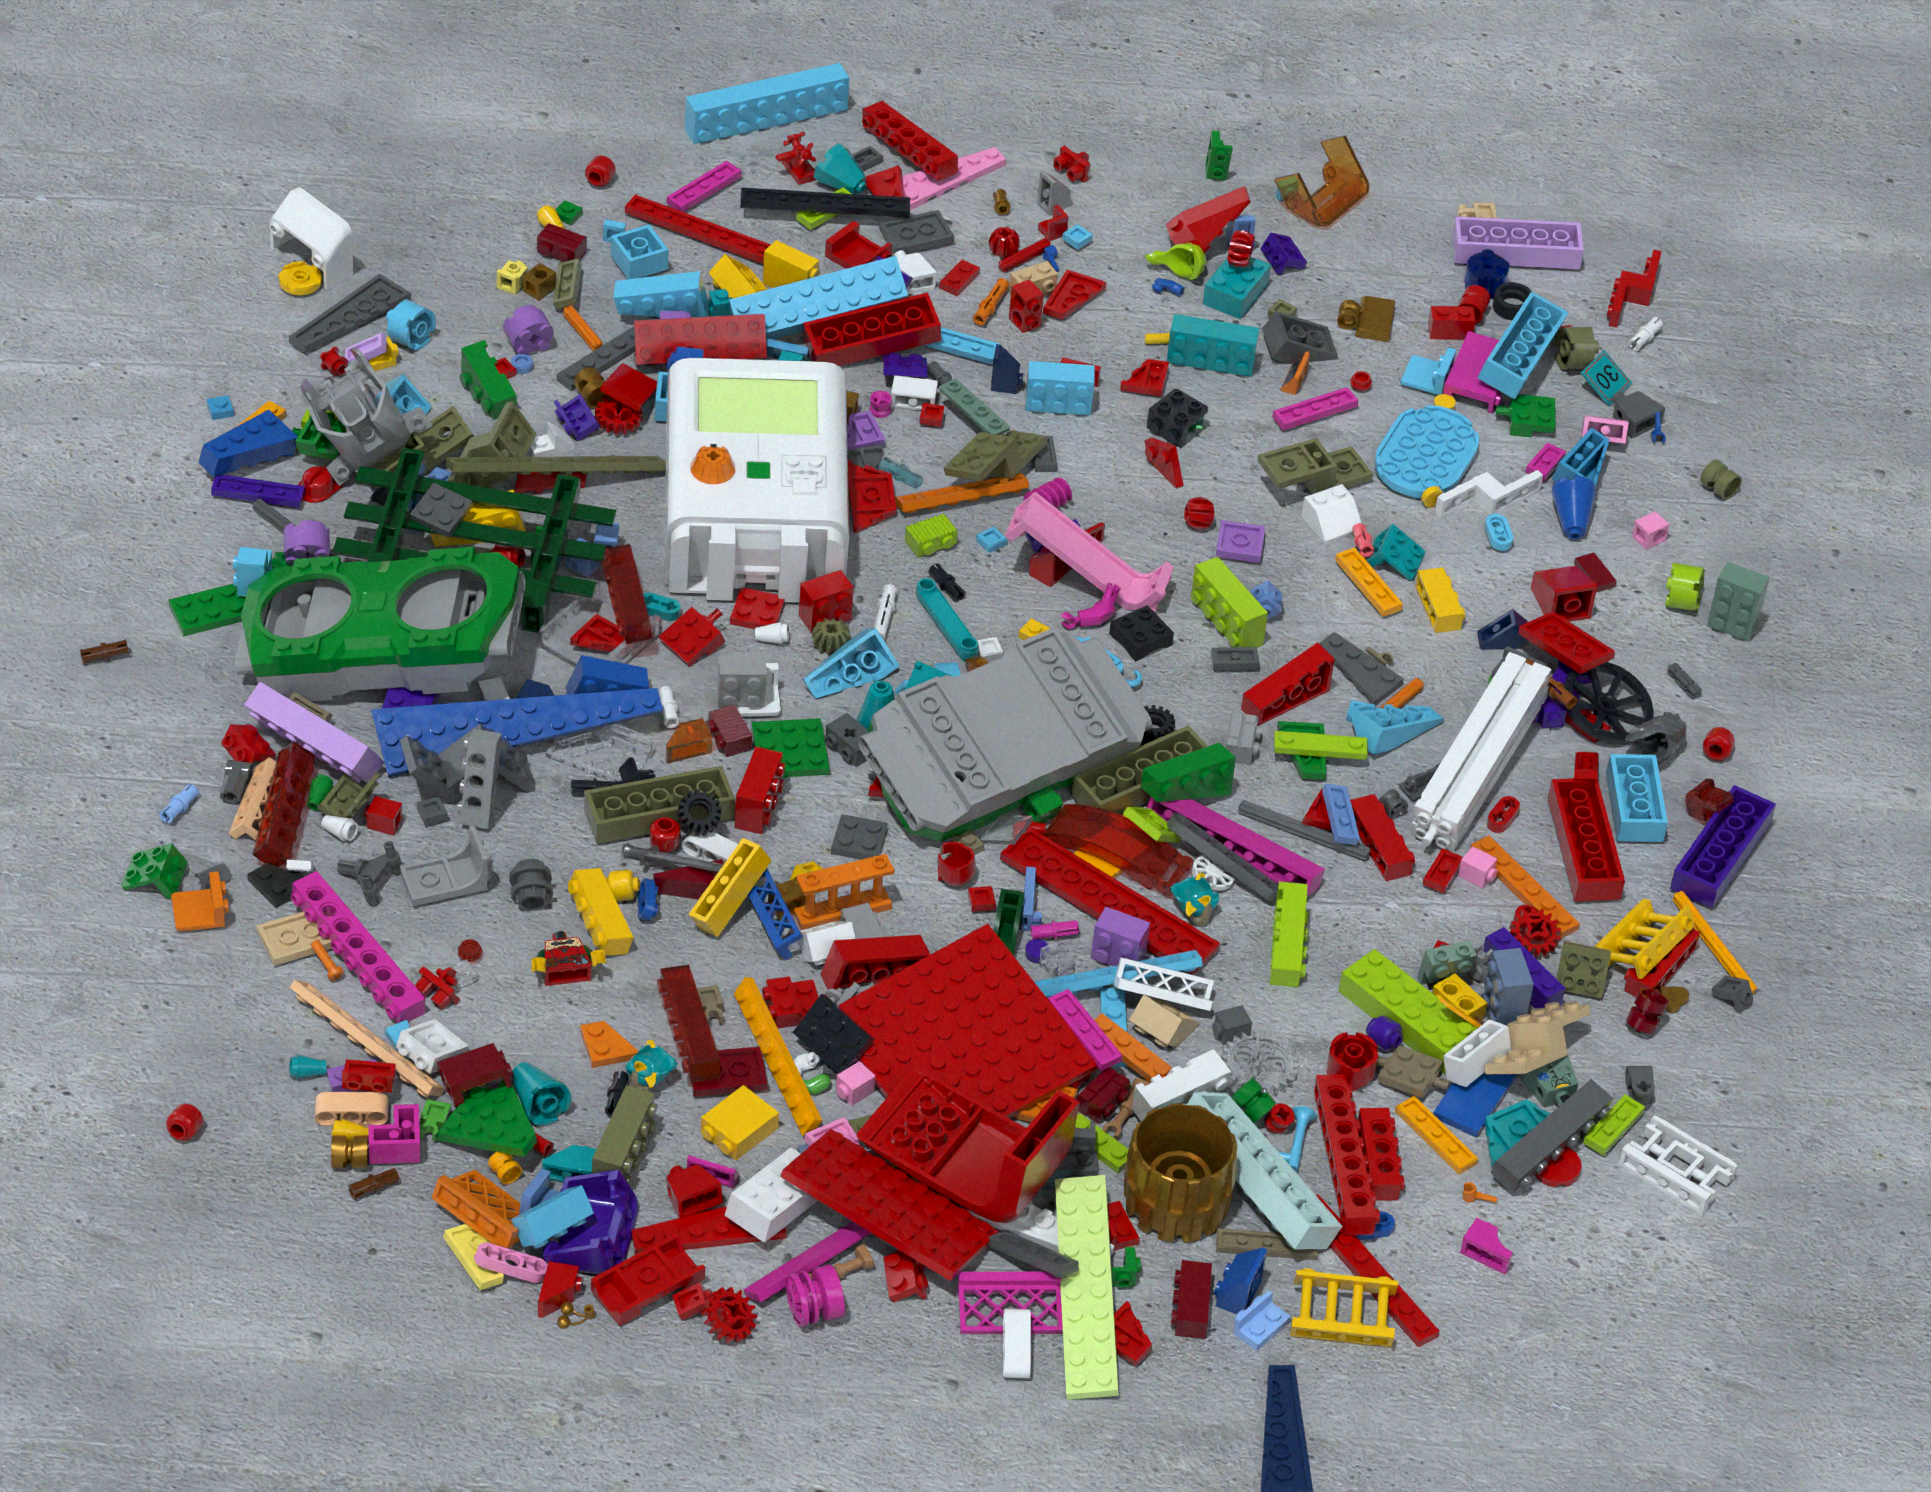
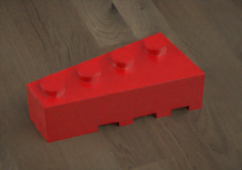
M1317 642L1243 693L1241 710L1245 714L1257 716V726H1260L1329 692L1335 658Z
M921 935L834 940L820 975L827 989L850 988L854 982L859 985L872 981L873 985L929 956L930 952Z

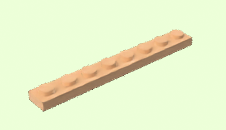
M293 981L290 988L297 993L296 997L300 1001L314 1006V1012L331 1019L330 1024L339 1030H345L348 1033L347 1037L356 1043L363 1044L365 1046L364 1050L370 1055L378 1056L383 1060V1063L396 1064V1071L400 1073L399 1077L403 1081L417 1086L416 1090L425 1097H430V1095L441 1097L445 1090L442 1085L418 1069L411 1061L400 1055L398 1051L309 982Z

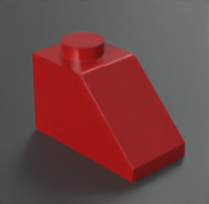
M548 1262L538 1299V1317L544 1318L561 1309V1305L564 1302H574L576 1292H581L583 1277H579V1266Z

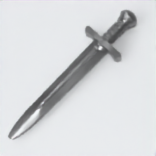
M627 843L622 848V854L625 857H639L641 866L653 860L718 872L723 866L714 862L663 853L659 851L656 845L644 849Z

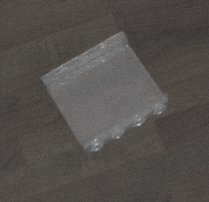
M597 581L593 598L579 596L576 600H572L569 606L562 612H558L548 624H544L540 628L539 647L574 668L581 655L628 664L662 634V618L654 614L649 620L644 619L601 594L600 582ZM595 614L632 633L612 652L570 645V638Z

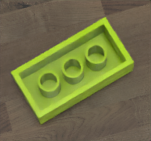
M1218 556L1195 565L1192 592L1190 594L1193 603L1200 607L1204 615L1214 623L1219 632H1222L1232 647L1262 646L1268 612Z

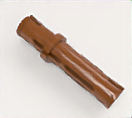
M1531 659L1526 660L1527 664H1534ZM1550 676V681L1547 684L1549 686L1548 695L1552 699H1557L1567 709H1572L1577 704V697L1566 690L1562 682H1557Z

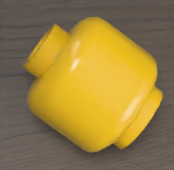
M629 869L611 871L608 877H605L617 902L631 901L635 898L636 892L640 891V879L635 877L634 873Z

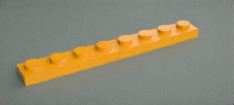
M744 977L734 992V996L758 1046L761 1048V1052L802 1136L805 1137V1133L817 1129L822 1122V1118L754 979Z

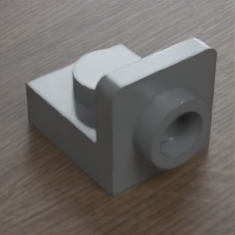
M1725 975L1712 988L1714 997L1732 1000L1737 1012H1742L1753 1001L1749 980Z

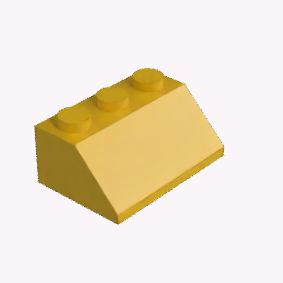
M724 254L708 272L714 279L712 283L719 289H726L729 293L728 297H732V299L768 290L750 267L727 254Z

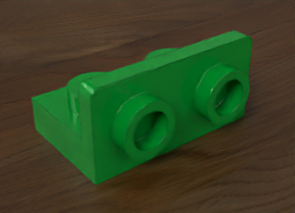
M1211 131L1205 161L1206 179L1227 180L1233 147L1224 145V141L1220 140V131Z

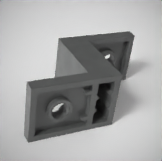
M481 724L473 728L494 732L492 729H487ZM473 729L438 755L433 750L429 751L420 741H415L408 735L403 737L400 743L409 774L453 804L458 803L463 797V794L459 793L461 780L465 777V772L461 771L463 759L467 756V751L463 749L466 736H470ZM501 739L498 773L528 793L535 787L532 781L533 774L526 762L528 760L527 756L521 749L517 750L508 740ZM476 754L479 759L485 760L482 755ZM474 776L477 780L483 781L479 776Z

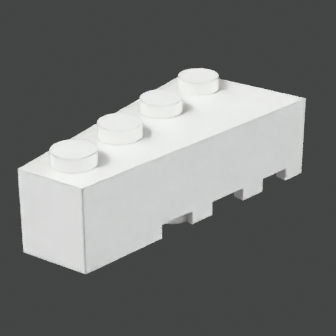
M1213 1049L1189 1060L1185 1068L1179 1065L1172 1068L1164 1078L1159 1074L1151 1078V1083L1146 1086L1143 1083L1135 1085L1131 1109L1142 1122L1146 1114L1155 1108L1159 1109L1173 1103L1187 1105L1194 1092L1212 1093L1226 1088L1229 1084L1231 1070Z

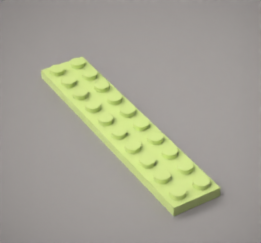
M1105 1175L1055 1179L1059 1253L1079 1261L1078 1271L1069 1274L1065 1278H1061L1062 1281L1060 1283L1067 1400L1119 1396Z

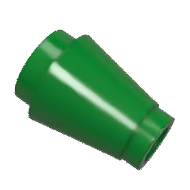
M317 775L312 779L307 803L309 809L319 811L317 807L334 787V782L330 777Z

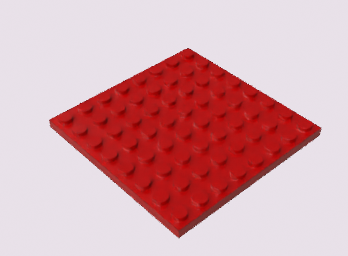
M988 923L838 1005L875 1038L859 1061L876 1076L875 1084L886 1098L913 1067H919L1010 1119L1021 1111L1056 1093L1057 1090L1069 1086L1098 1069L1095 1061L1062 1016Z

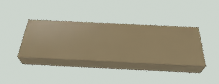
M1217 1228L1216 1253L1240 1254L1263 1247L1267 1249V1257L1317 1260L1318 1249L1296 1250L1291 1248L1281 1233Z

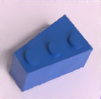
M584 655L580 656L566 685L567 695L649 689L647 668Z

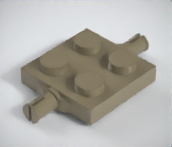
M1400 1045L1389 1058L1386 1059L1378 1056L1377 1066L1383 1068L1378 1075V1082L1421 1098L1434 1086L1448 1091L1451 1085L1450 1080L1438 1077L1443 1069V1060Z

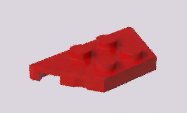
M847 459L848 494L853 532L858 533L896 515L893 480L891 473L882 470L878 471L867 465L863 468L852 464V460Z

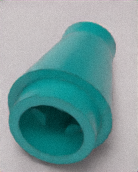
M299 1054L296 1057H290V1077L300 1079L326 1075V1060H319Z

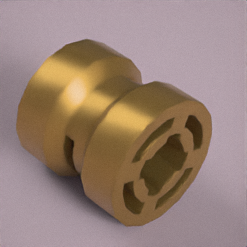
M1345 300L1340 304L1337 323L1341 328L1351 330L1357 327L1361 311L1359 303L1354 300Z

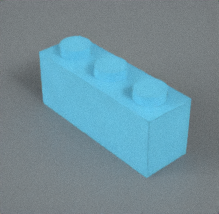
M581 1185L567 1188L511 1220L513 1225L519 1229L518 1237L522 1246H534L536 1249L548 1244V1238L552 1236L557 1238L568 1232L566 1228L570 1226L574 1228L586 1223L585 1218L594 1214Z

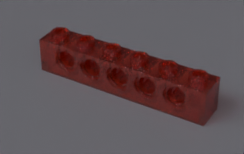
M294 741L278 753L252 853L253 856L263 863H269L277 867L287 864V860L292 858V847L297 839L296 832L301 822L302 809L306 803L305 796L310 787V776L314 771L315 756Z

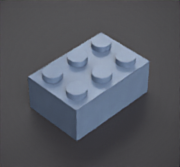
M1521 948L1492 951L1491 961L1487 963L1488 976L1484 978L1485 990L1481 994V997L1487 1002V1021L1492 1020L1508 1026V1023L1517 1020V1016L1528 1013L1534 984Z

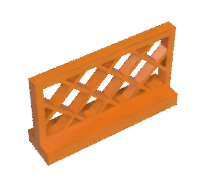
M477 1170L469 1171L452 1179L446 1175L438 1178L432 1195L434 1201L494 1245L512 1250L514 1243L520 1241L518 1237L519 1229L513 1225L512 1220L507 1219H512L519 1215L521 1204L519 1201ZM475 1180L479 1184L471 1183L469 1181ZM470 1190L481 1192L482 1194L472 1193ZM489 1204L500 1206V1208L489 1206Z

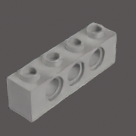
M473 729L470 736L465 738L463 749L467 751V756L463 759L461 771L465 772V777L461 780L459 793H462L463 797L462 801H459L457 814L461 815L460 824L488 829L493 820L501 733ZM476 754L482 755L485 760L479 759ZM474 776H479L483 781L477 780ZM472 797L478 798L481 802L474 801Z

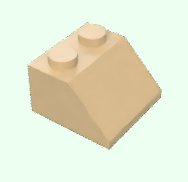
M1147 995L1142 996L1129 1019L1136 1024L1134 1027L1136 1030L1145 1035L1150 1033L1155 1037L1154 1041L1163 1047H1167V1045L1177 1047L1200 1024L1165 1000Z

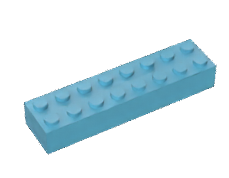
M841 63L687 96L685 131L693 144L845 111L848 110L850 77Z
M893 256L730 299L729 310L731 315L764 314L766 340H773L803 332L804 322L907 298L908 293L897 257Z

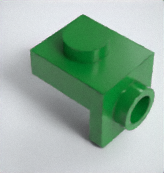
M1125 1247L1123 1267L1111 1268L1112 1287H1135L1137 1273L1141 1272V1259L1136 1257L1135 1247Z

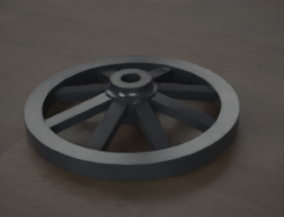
M1605 662L1584 672L1589 674L1594 696L1576 680L1581 674L1572 669L1563 683L1565 689L1573 695L1574 688L1591 703H1577L1572 709L1566 708L1572 720L1584 732L1600 741L1611 744L1632 743L1626 742L1625 738L1630 732L1624 729L1616 717L1638 725L1652 720L1654 715L1653 704L1643 684L1626 669L1616 664ZM1597 672L1615 676L1607 693L1602 692ZM1621 680L1636 694L1619 700L1614 697ZM1640 702L1643 718L1617 708ZM1581 712H1593L1596 716L1594 724ZM1607 719L1617 733L1601 729L1603 720Z

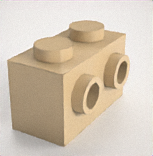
M1048 261L1011 272L1009 293L1011 295V287L1013 285L1030 279L1044 294V297L1051 295L1057 286L1058 273Z

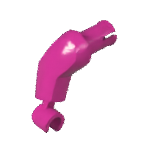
M1107 583L1101 600L1096 602L1092 608L1078 611L1076 617L1069 612H1063L1061 617L1067 621L1061 622V624L1067 629H1072L1077 623L1079 627L1104 623L1116 611L1114 603L1121 587L1116 584L1112 586V583Z

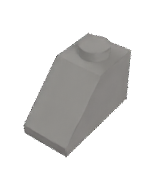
M1045 171L1040 172L1037 205L1050 216L1053 215V207L1055 205H1059L1063 210L1070 207L1071 190Z

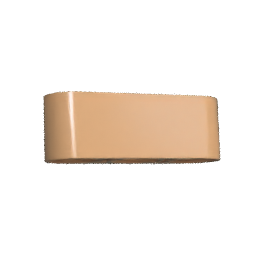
M322 1092L315 1098L314 1119L318 1124L324 1126H333L334 1120H341V1118L362 1126L383 1125L388 1120L389 1099L380 1092Z

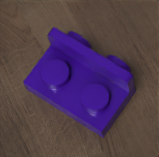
M1270 232L1261 246V251L1279 275H1282L1287 266L1289 268L1304 269L1307 261L1290 236Z

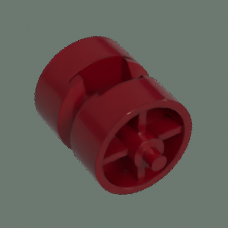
M1642 988L1639 990L1634 1001L1636 1006L1631 1007L1626 1021L1638 1033L1653 1034L1660 1023L1659 1016L1664 1014L1669 1001L1657 989Z

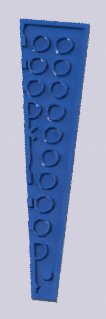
M657 688L371 709L388 777L409 773L400 740L406 735L415 741H420L429 751L433 750L438 755L479 724L487 729H492L496 733H501V739L508 740L515 748L663 713Z

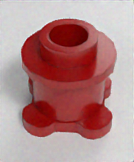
M333 347L328 352H323L320 355L322 360L321 368L323 370L329 369L333 376L345 373L344 369L348 367V359L338 354L339 349L337 347Z

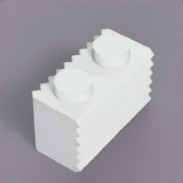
M894 376L891 407L904 408L905 410L907 408L909 410L917 409L920 411L922 410L923 403L935 404L938 381L928 378L918 379L908 376Z

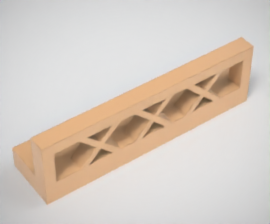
M269 757L254 768L228 833L234 839H237L244 833H247L260 844L266 839L291 775L272 758ZM273 771L282 777L280 782H276ZM267 788H271L274 795L273 799H269L266 791ZM264 804L267 811L266 816L262 815L260 805ZM253 822H258L261 830L260 833L252 827Z

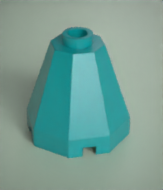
M836 144L824 155L826 158L825 162L822 163L820 161L817 164L813 177L819 182L837 189L844 187L852 194H860L867 186V177L850 150L842 144Z

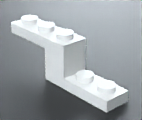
M1536 470L1504 487L1491 474L1485 472L1446 493L1440 494L1437 497L1435 513L1441 518L1474 501L1489 515L1496 514L1539 492L1543 474Z

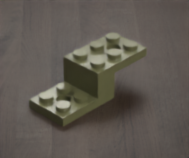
M512 401L505 404L491 432L470 438L460 457H525L537 434ZM452 472L447 481L491 488L496 482L515 477L517 472H509L508 475H500L496 472H488L487 475H478L474 472H466V475H455Z
M453 405L430 421L433 425L424 432H412L403 447L370 468L395 472L402 448L425 451L426 466L424 475L444 461L446 457H450L464 447L469 439L475 436ZM450 431L447 437L442 438L445 432Z
M1010 430L1006 435L979 432L944 467L945 475L982 481L987 475L1013 479L1047 444L1046 436L1018 432L1016 430Z
M1317 438L1258 455L1259 464L1278 489L1303 482L1309 491L1315 494L1341 484L1348 488L1371 481L1373 478V473L1352 446L1328 453Z

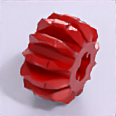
M1236 230L1233 233L1227 256L1229 264L1236 267H1246L1249 264L1255 241L1253 234L1243 230Z

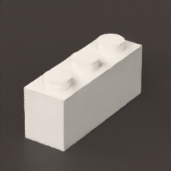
M1488 1020L1443 1056L1447 1080L1467 1087L1485 1072L1484 1064L1493 1061L1495 1056L1506 1055L1507 1051L1511 1050L1508 1026Z

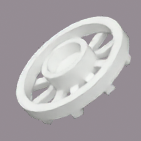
M1205 854L1195 859L1192 865L1193 876L1196 878L1198 872H1203L1205 879L1211 882L1209 884L1212 890L1222 891L1233 885L1235 876L1222 869L1220 865H1217L1216 862ZM1223 877L1229 879L1230 881L1227 883Z

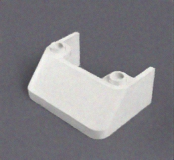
M301 187L290 191L270 219V247L275 249L296 237L312 250V263L324 272V288L328 290L353 276L351 227L344 219Z

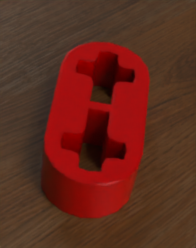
M1505 796L1498 801L1487 818L1486 824L1490 831L1502 833L1510 826L1519 813L1520 802L1518 799L1512 796Z

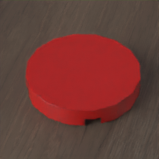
M1566 1146L1564 1152L1556 1161L1551 1159L1541 1174L1535 1173L1534 1175L1542 1183L1551 1187H1558L1559 1185L1570 1186L1577 1181L1581 1173V1159L1575 1151Z

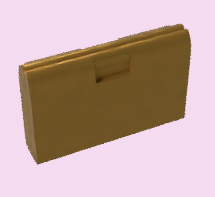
M1363 296L1361 298V311L1355 335L1359 338L1388 342L1395 300Z

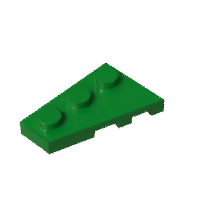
M1278 721L1277 724L1278 731L1324 734V724ZM1290 754L1302 779L1325 780L1326 757Z

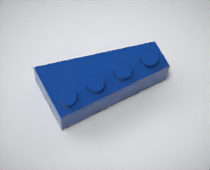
M267 410L203 444L198 463L215 477L238 471L242 466L253 467L261 461H275L283 455L286 457L294 456L297 446L295 441L298 436L270 410Z

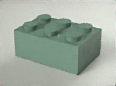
M1727 561L1717 580L1707 626L1749 642L1759 624L1770 577Z

